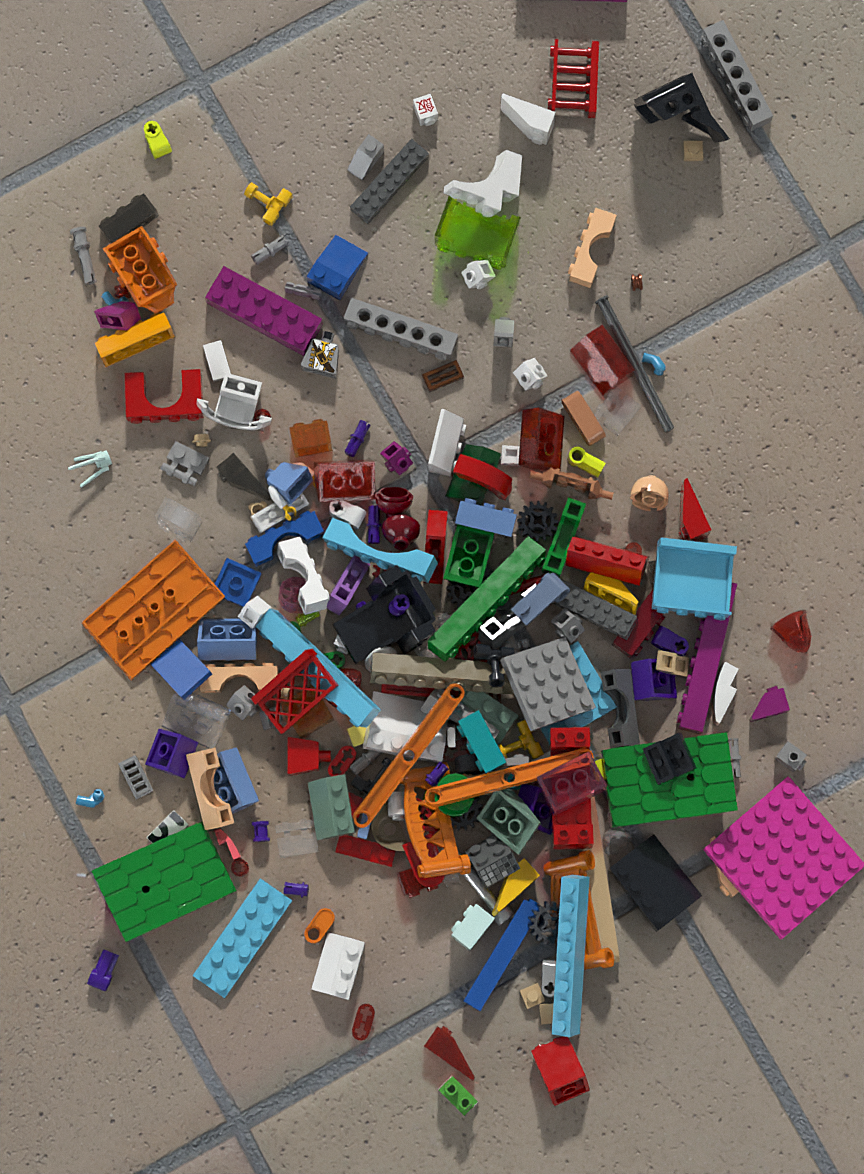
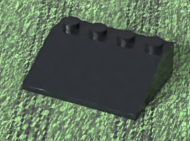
M654 834L608 869L656 932L702 897L698 889Z

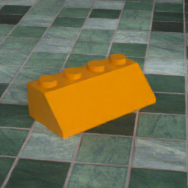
M163 312L161 314H153L150 316V319L145 321L139 320L127 331L117 330L115 334L109 337L108 335L102 336L95 342V345L105 367H108L170 340L175 336Z

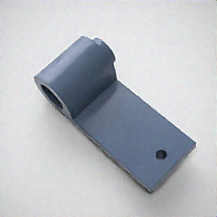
M547 573L535 588L511 608V611L527 626L554 601H562L569 594L570 588L555 573Z

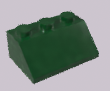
M466 444L462 455L475 458L498 468L502 453L483 446ZM454 473L445 497L457 502H465V498L476 500V505L482 506L489 489L472 481L459 478Z

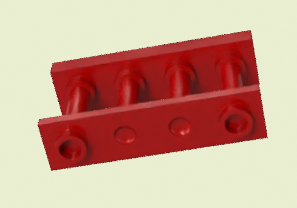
M555 39L554 46L551 45L550 57L554 58L552 99L548 98V110L555 112V108L583 109L585 112H588V118H595L597 109L599 41H592L591 47L587 49L558 48L559 39ZM558 55L585 56L587 59H590V65H587V67L557 65ZM557 73L586 74V76H590L589 83L586 82V84L557 83ZM556 91L585 92V94H589V100H585V102L556 101Z

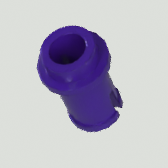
M439 761L433 771L426 775L425 781L432 787H435L449 768Z
M285 882L284 894L300 895L301 898L308 896L309 885L305 884V882L302 884Z

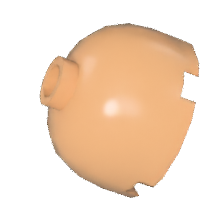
M653 475L642 477L632 486L630 500L632 499V504L635 507L645 511H651V508H657V511L662 510L668 504L669 493L667 485L664 481Z

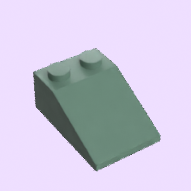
M510 788L494 792L477 817L478 821L518 855L522 853L541 824L525 802Z

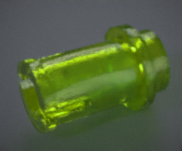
M319 611L306 615L303 612L302 614L298 613L295 619L300 627H306L307 623L321 615Z

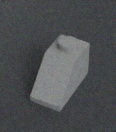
M368 134L357 149L347 171L363 181L384 153V144Z
M507 317L495 319L493 346L512 347L514 320Z

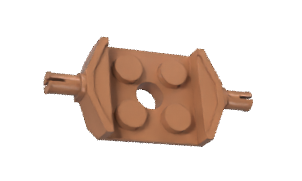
M550 468L543 472V474L531 470L530 478L543 482L550 489L553 482L564 488H567V486L575 487V490L585 493L589 491L588 499L590 500L600 497L612 500L614 492L602 490L599 481H595L591 477L587 479L574 473H564L558 468L555 470Z

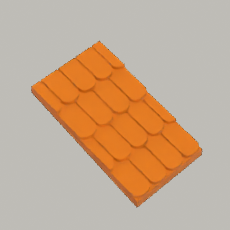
M174 540L82 622V625L132 681L225 598V595L182 546Z

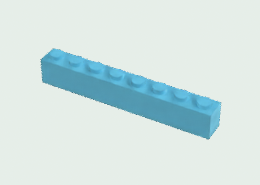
M269 608L256 625L260 630L259 634L266 640L269 639L273 643L272 647L283 652L286 655L284 658L289 663L294 661L305 650L313 648L317 653L316 657L339 685L325 698L330 702H334L339 712L350 717L349 721L354 726L367 728L381 709L278 610ZM314 662L309 665L308 674L317 675V666ZM308 677L311 680V685L316 688L317 678ZM321 678L320 689L327 690L331 684L327 679Z
M567 875L561 877L552 1021L553 1035L572 1037L580 1034L590 879L587 876Z

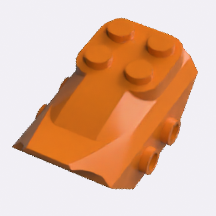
M141 226L102 249L110 260L108 263L113 273L117 272L119 275L117 277L119 284L122 288L126 286L137 306L144 307L157 314L174 304V290L177 283L166 265L168 260L163 252L159 253L157 250L159 247L154 237L150 238Z

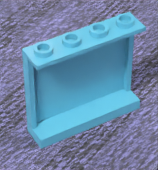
M661 537L657 541L652 609H656L658 613L673 611L676 612V615L687 616L688 613L695 614V617L706 618L707 615L714 616L716 620H725L731 616L732 612H729L733 558L736 555L737 546Z

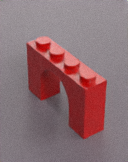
M201 369L181 370V396L174 405L166 408L156 407L147 400L144 372L125 373L127 420L131 421L132 424H140L142 421L148 420L151 423H159L161 420L168 419L170 422H178L180 419L197 421L199 418H204L203 412L196 404L197 398L203 400Z

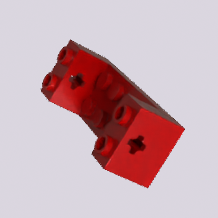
M590 727L550 728V757L582 748L590 750ZM584 753L579 756V760L586 763L590 760V757ZM589 766L551 777L553 849L593 848Z

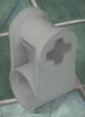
M543 959L541 991L546 998H554V991H552V994H548V990H545V987L553 984L552 986L555 988L556 961Z

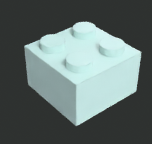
M477 904L474 907L470 905L463 913V916H465L463 921L460 922L458 920L451 929L453 932L451 937L469 951L495 919Z

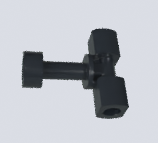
M476 643L473 650L474 658L487 660V663L492 667V674L489 675V685L494 688L502 687L505 684L504 675L500 673V660L515 654L514 648L500 646L499 650L490 649V645Z
M385 757L381 762L383 765L382 769L373 780L368 779V781H365L357 774L350 784L360 792L364 791L368 795L392 761Z

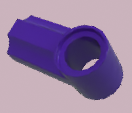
M103 949L96 968L92 970L87 984L106 992L112 980V972L119 955Z

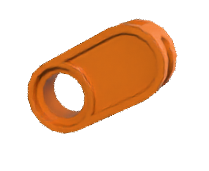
M320 909L307 926L304 936L308 942L312 944L320 942L335 921V915L330 909ZM313 928L319 931V937L315 940L310 939L308 936V932Z

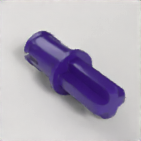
M360 420L355 432L350 435L351 439L345 449L347 456L354 457L361 443H364V437L371 426L367 422Z
M377 505L368 507V524L366 526L368 527L369 544L380 543V527L382 524H380V509Z

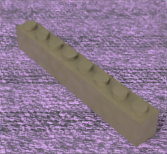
M374 652L372 654L370 683L447 689L450 684L457 683L462 686L464 691L512 694L515 696L502 663L499 664L500 673L504 675L505 684L502 687L494 688L489 685V675L492 674V667L487 662L448 659L444 662L440 658ZM458 687L452 688V690L460 691Z

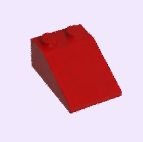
M686 478L681 486L680 532H678L680 540L698 542L709 536L711 527L688 478Z

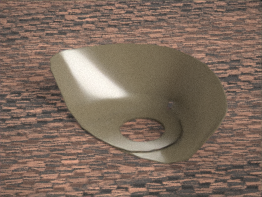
M384 804L372 820V834L375 840L385 848L404 852L402 845L406 844L403 829L399 821H393L392 817H388V808ZM387 823H393L396 826V832L393 835H387L384 832V826Z

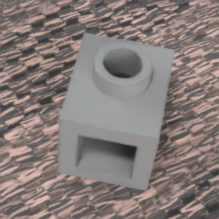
M787 741L775 757V760L792 772H795L797 769L801 770L807 762L804 760L807 754Z

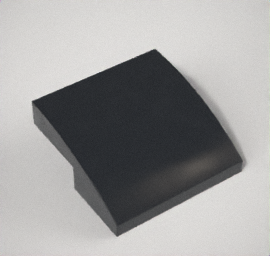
M677 733L643 748V752L658 785L697 769L682 733Z

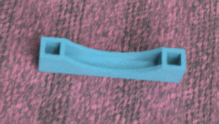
M332 518L323 536L327 544L326 546L332 550H342L344 554L350 557L358 556L362 561L376 563L378 567L385 570L398 565L402 573L408 571L412 578L417 576L419 582L424 581L428 583L438 564L434 555L418 549L404 553H386L367 546L356 536L350 524Z

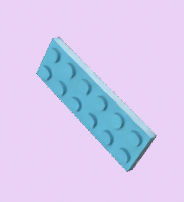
M260 878L193 976L223 998H226L292 903V900Z

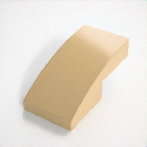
M658 650L656 670L675 676L687 677L688 657Z

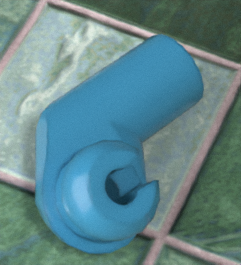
M109 291L104 292L101 296L107 305L120 301L129 302L128 298L124 296L120 297V299H115Z
M644 352L642 362L652 364L655 368L654 374L662 376L666 366L661 358Z
M96 789L89 797L78 795L76 805L94 808L103 801L104 793L101 789Z

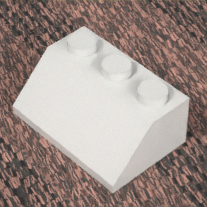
M441 409L428 462V472L451 477V472H453L457 462L455 461L456 453L460 454L462 443L459 442L460 435L464 436L466 425L463 424L464 418L445 409Z
M327 933L311 990L349 1000L365 942Z

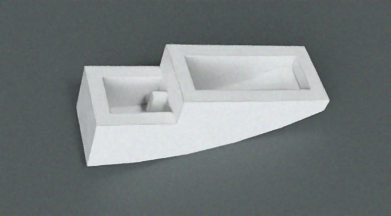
M724 662L720 670L714 690L713 717L714 724L717 726L720 724L737 689L730 685L739 669L727 662Z

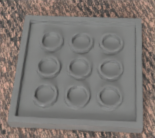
M566 637L504 657L500 660L530 731L596 708Z

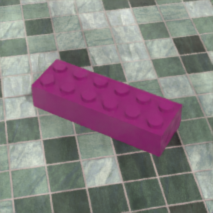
M223 266L205 296L208 305L302 356H305L312 339L316 338L323 326L322 318Z

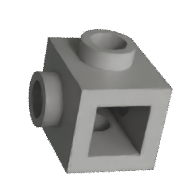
M565 608L551 620L557 629L555 633L558 637H566L570 643L585 631L581 625L582 620L576 614L573 615Z
M245 685L236 691L226 704L241 720L248 716L253 717L259 710L257 708L258 704L255 705L251 700L255 694Z

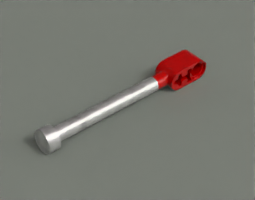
M422 806L420 816L427 811L425 817L428 819L433 813L429 808ZM425 824L422 825V829L429 834L431 833L432 837L439 831V829L434 827L430 828L429 826L425 827ZM471 867L470 874H464L463 876L493 911L497 898L489 888L485 887L478 874ZM507 906L494 917V920L500 926L514 913Z

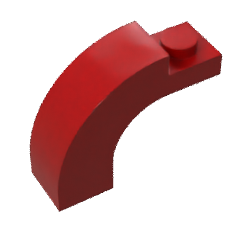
M459 455L453 470L459 478L477 483L492 491L499 499L506 501L507 496L512 491L513 479L509 475L485 462L466 455Z

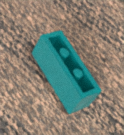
M479 710L458 721L460 725L457 726V729L462 737L466 735L469 741L466 746L471 754H476L478 760L475 763L480 772L484 770L487 774L507 763Z

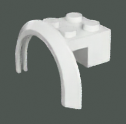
M225 373L215 412L209 408L208 401L197 398L196 404L204 415L225 426L242 430H258L269 426L272 418L261 415L258 421L252 422L262 382Z

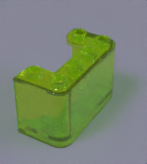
M449 195L435 233L437 249L445 253L450 251L460 258L468 257L473 259V261L488 260L491 267L497 270L505 268L520 228L521 217L513 214L509 219H506V215H502V217L497 215L485 217L481 213L475 212V208L467 206L466 202L461 204L457 201L458 199H454Z

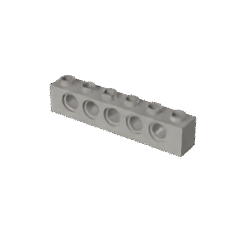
M724 20L704 28L701 36L702 44L704 47H708L710 51L709 57L713 63H716L720 78H724L727 92L729 95L732 94L735 99L734 105L738 111H741L744 125L753 131L770 123L773 115ZM721 42L723 46L717 47L714 43ZM729 58L732 62L726 63L723 59ZM738 74L740 78L734 79L731 75ZM746 90L748 94L742 95L739 91ZM748 106H754L757 110L750 111Z
M354 298L350 299L344 316V323L351 329L356 330L359 328L368 335H380L382 339L389 342L393 340L400 342L399 344L406 348L412 346L421 353L428 354L429 352L435 354V357L441 360H451L458 340V334ZM362 315H368L370 319L366 322H363L360 320V317ZM380 321H385L388 325L380 328L377 324ZM398 327H403L405 332L398 334L395 330ZM420 333L423 335V338L415 340L413 335ZM434 339H438L441 342V344L439 346H433L431 344V341Z

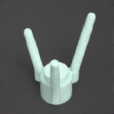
M107 450L74 458V461L90 460L69 466L68 470L95 463L97 468L101 467L99 471L80 484L81 488L103 472L109 470L108 466L112 465V461Z

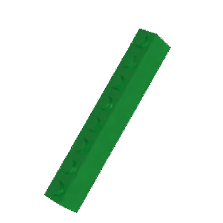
M528 536L428 639V649L444 662L449 658H454L458 653V649L470 641L471 635L475 631H479V627L484 624L487 618L491 619L495 615L496 609L508 601L511 593H516L521 587V583L533 575L537 566L541 567L544 564L546 549Z

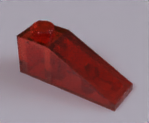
M437 1026L424 1047L473 1081L475 1077L455 1039L451 1036L453 1032L445 1026H442V1028Z

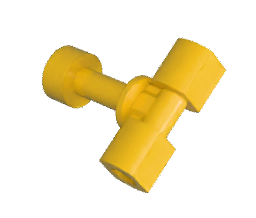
M252 182L244 192V195L249 199L255 197L266 204L267 212L262 219L269 226L274 225L279 217L281 208L286 207L293 198V194L284 188L277 198L274 196L269 198L259 192L258 186Z
M526 720L517 723L521 734L518 736V741L504 747L502 744L498 745L505 758H507V753L521 747L523 750L528 749L532 760L544 754L539 742H535L532 735L533 731H530Z

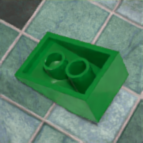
M457 524L443 579L479 588L484 578L495 533Z

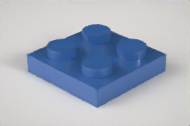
M226 558L215 585L225 595V600L244 607L250 601L262 573Z

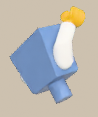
M283 462L275 470L268 469L265 473L269 486L268 492L280 509H284L285 518L288 521H291V516L288 513L292 512L296 516V509L292 506L289 507L287 504L291 505L313 480V486L316 489L322 488L321 483L325 484L324 475H315V472L302 462L293 464Z

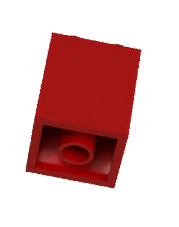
M556 1037L552 1042L540 1044L534 1050H531L554 1106L590 1091L586 1075L568 1037Z

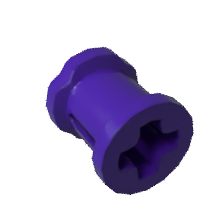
M403 594L396 595L389 604L390 613L394 616L402 615L409 608V598Z
M269 821L252 822L255 837L253 842L270 841L267 828Z

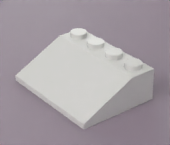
M373 691L372 701L381 711L366 728L363 749L398 755L426 717V714L420 710L425 702ZM447 720L418 760L432 763L442 762L446 742ZM407 750L404 752L403 757L413 758L414 753L411 750Z

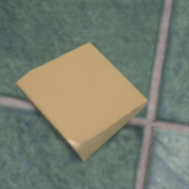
M554 1003L539 1005L541 1025L552 1024Z

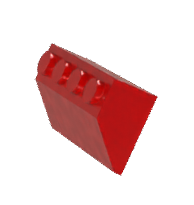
M574 536L567 550L565 566L640 586L650 556Z

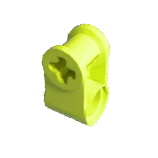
M148 121L144 125V133L154 159L171 153L172 149L160 125L156 121ZM153 129V131H155L156 133L152 134L150 130Z

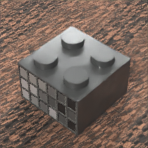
M495 834L465 851L469 856L472 867L486 888L520 869L510 848Z

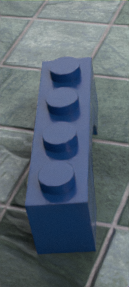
M306 511L299 515L300 518L294 521L293 519L291 521L287 520L282 523L283 526L277 529L273 527L266 530L265 534L260 537L256 535L249 538L245 545L255 567L273 560L274 548L284 537L297 536L309 543L324 536V530L315 511L311 513Z

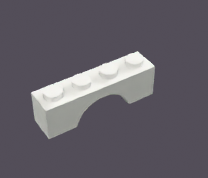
M300 537L279 542L277 555L283 568L299 572L306 581L298 595V601L304 614L326 609L327 603L330 600L329 593L322 586L320 574L316 573L315 563L308 555L307 545L302 542Z

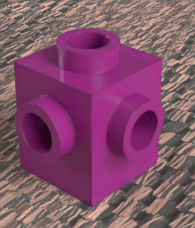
M395 441L380 453L386 461L384 463L385 467L390 472H396L399 476L413 464L410 459L411 453Z

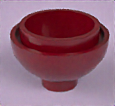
M385 487L375 494V502L379 509L386 513V518L406 512L412 505L413 495L407 489L401 487Z
M394 515L383 522V536L395 549L404 550L419 537L420 524L416 519L408 515Z

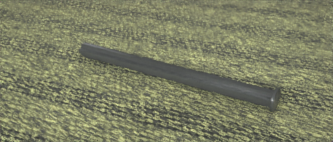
M606 295L595 301V304L599 305L664 432L673 430L674 425L608 301L609 296Z

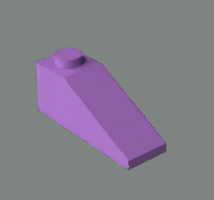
M355 555L351 558L329 594L330 600L327 603V609L340 616L368 570L369 563L362 561L360 557Z

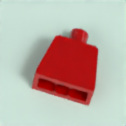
M288 737V776L319 771L320 762H331V750H319L318 741Z

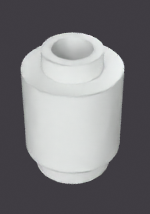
M393 792L388 799V817H392L393 821L404 820V792Z

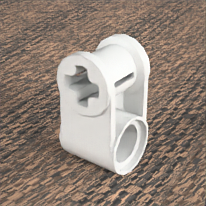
M342 499L332 500L329 506L331 517L348 523L351 528L357 530L367 513L364 509ZM338 505L341 506V510L338 512L334 511Z

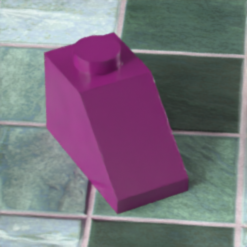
M120 301L94 311L100 328L127 331L141 319L135 302Z
M778 686L766 689L767 692L762 695L750 717V722L787 713L790 708L784 688L778 689Z

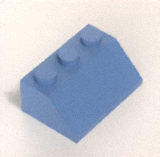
M465 498V502L460 501L455 523L512 537L517 514H513V509L503 507L501 511L495 509V505L484 503L483 506L476 505V500Z
M201 619L199 621L197 638L198 659L206 661L256 660L257 627L252 629L241 619Z
M237 747L219 752L217 756L220 767L214 775V787L219 798L230 804L233 814L253 805L259 799Z

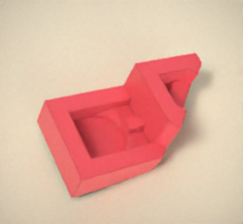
M220 828L214 830L219 845L227 843L233 860L241 859L242 857L229 836Z

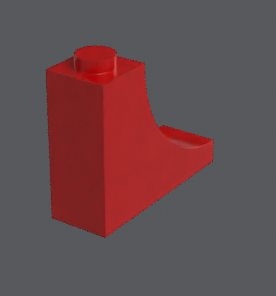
M429 510L425 552L434 555L438 562L428 582L432 584H442L448 511Z

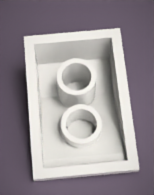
M502 94L501 111L532 142L546 145L554 126L556 112Z

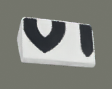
M173 810L146 838L151 843H154L185 829L189 824Z

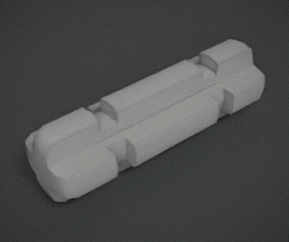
M287 282L285 285L286 293H295V295L308 298L311 296L312 299L317 300L321 298V289H312L309 286L300 284L294 285L291 282Z

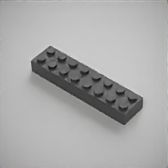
M411 139L353 202L350 210L365 223L369 224L429 158V153Z
M562 580L570 588V592L562 601H554L552 604L562 609L565 608L572 614H576L625 640L629 638L638 621L636 615Z

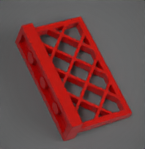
M313 648L301 653L251 698L255 705L258 704L281 734L289 730L339 686L316 657L317 653ZM312 662L317 666V675L308 674L309 665ZM296 676H304L303 687L294 686ZM308 677L317 678L316 688H307ZM321 678L327 679L331 684L327 690L320 689ZM283 688H290L289 699L281 698V690ZM294 689L303 690L302 701L293 700ZM307 690L316 691L313 702L306 701ZM269 700H276V711H270L265 704ZM280 701L289 702L288 713L280 712ZM293 703L302 704L301 713H292ZM279 715L288 716V724L285 727H282L279 723Z

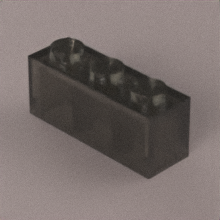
M144 193L136 195L131 199V203L121 206L113 216L106 217L100 222L99 229L110 244L135 229L146 226L159 216L157 209Z

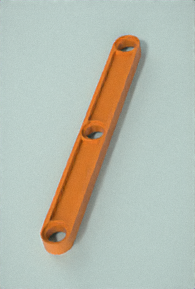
M453 683L447 687L354 812L353 821L357 827L364 828L371 823L461 702L465 693L461 685ZM454 687H458L461 691L460 696L457 698L450 696V691ZM407 750H411L414 753V757L410 761H406L403 758V754ZM360 813L367 815V821L363 824L358 823L356 820L357 815Z
M582 748L433 787L427 790L425 802L430 807H439L584 769L592 764L593 753L589 749ZM581 754H587L590 760L586 763L579 760ZM511 773L514 775L515 780L513 782H506L504 775ZM431 793H437L439 800L431 802L428 796Z

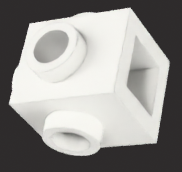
M488 260L473 261L461 272L469 289H482L488 285L487 282L495 277Z
M535 358L523 362L513 372L525 390L539 388L547 377L543 367Z

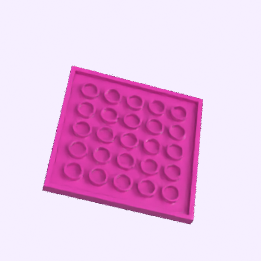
M789 776L703 849L780 940L864 867V862Z

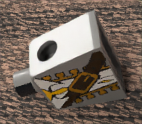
M323 331L321 340L312 339L301 362L302 371L336 379L339 345L332 343L333 333Z

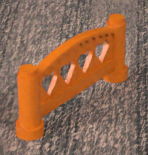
M442 762V764L449 768L447 762ZM436 766L410 769L400 784H403L405 787L404 814L408 834L415 852L421 861V865L417 867L419 877L428 878L460 873L461 875L470 874L471 863L467 854H458L450 816L441 812L438 807L428 806L425 799L422 802H418L415 798L417 795L414 792L415 787L426 791L433 788L425 779L427 778L426 775L430 774ZM448 770V771L443 775V777H445L446 775L450 774V770ZM431 793L428 796L431 802H435V793ZM422 805L435 812L427 820H421V812H419L418 806ZM427 824L439 829V831L432 838L426 839L422 825ZM432 843L443 848V850L434 858L428 856L429 849H427L426 844Z
M590 850L582 851L576 856L553 860L544 864V873L551 876V902H556V905L560 904L561 877L567 875L587 876L586 871L594 869L595 858ZM589 888L584 970L602 967L603 969L610 968L614 965V955L610 948L601 949Z

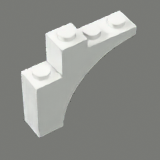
M505 150L496 156L494 168L485 180L474 183L453 180L444 186V194L450 195L454 199L467 201L468 204L476 205L475 212L481 213L485 217H492L501 211L502 202H510L519 196L522 155Z

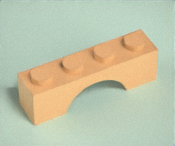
M595 208L594 213L590 212L586 222L589 224L588 229L583 230L580 238L583 243L581 247L577 246L574 257L577 259L575 264L571 263L568 270L570 275L569 281L591 288L598 266L592 261L589 248L596 240L610 237L617 215Z
M245 663L243 667H236V664H224V667H216V664H205L212 675L200 685L201 693H221L225 684L237 677L250 679L260 691L279 674L278 666H274V663H263V666Z
M216 748L187 754L186 757L205 830L233 824L234 819L230 804L219 798L214 787V775L220 767Z

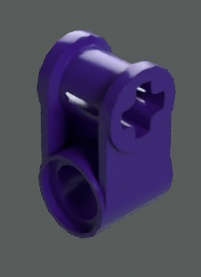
M659 626L651 641V644L656 648L676 653L678 656L683 657L687 654L689 643L685 638L663 626ZM680 644H682V645H683V649H680V651H677V650H676V649H677V646H679Z

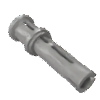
M77 227L70 230L75 243L73 247L79 255L85 285H88V283L91 285L96 283L97 280L89 253L90 242L87 241L85 233L87 229L86 227Z

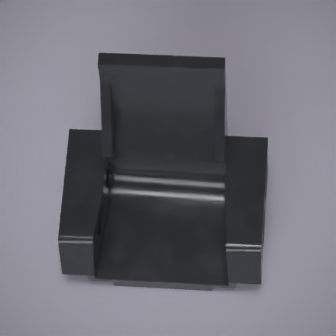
M693 73L683 75L634 99L636 103L634 104L635 112L647 124H652L659 120H668L689 109L690 112L682 116L684 122L709 135L715 143L730 139L711 115Z
M395 565L378 575L366 588L373 601L368 602L332 624L356 665L365 660L375 649L388 647L395 642L398 643L404 655L421 646L436 632L432 625L436 620L433 615L436 609L417 576L412 578L408 571L402 573L398 565ZM396 595H406L409 598V608L400 616L392 615L389 611L390 602Z

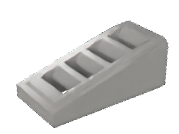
M136 755L118 763L136 800L153 792V788ZM133 763L136 764L135 767L129 770H126L125 768ZM139 770L140 773L129 777V774ZM141 777L143 778L142 781L133 785V781ZM146 784V788L138 792L136 791V788Z

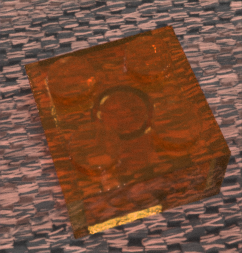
M317 419L313 420L310 424L296 423L293 424V427H289L295 458L333 451L327 421Z
M307 690L306 701L313 702L316 691ZM303 691L294 695L293 700L302 701ZM322 700L295 723L293 728L299 738L303 739L334 721V718ZM284 701L280 703L284 712L288 713L289 702ZM293 703L292 713H301L302 704Z

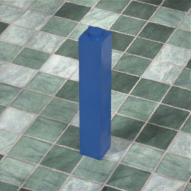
M530 898L528 901L523 900L463 1002L481 1011L529 931L528 924L532 923V921L528 919V916L534 915L531 911L532 909L538 910L537 902Z

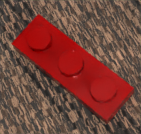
M346 835L339 837L335 853L392 868L396 851L387 849L379 843Z

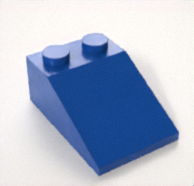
M335 235L308 273L307 282L332 297L341 300L367 257L368 252Z

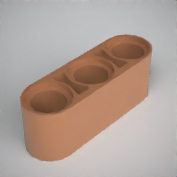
M579 391L561 400L563 407L588 446L606 437L604 430Z

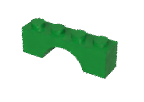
M568 497L542 567V573H555L560 578L566 562L568 547L572 537L576 535L586 503Z

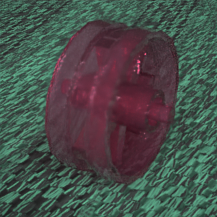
M291 577L282 582L279 588L278 601L285 611L296 614L303 612L301 605L297 604L299 603V591L306 584L305 579ZM290 587L291 591L285 590V588ZM282 594L288 595L289 597L284 599Z

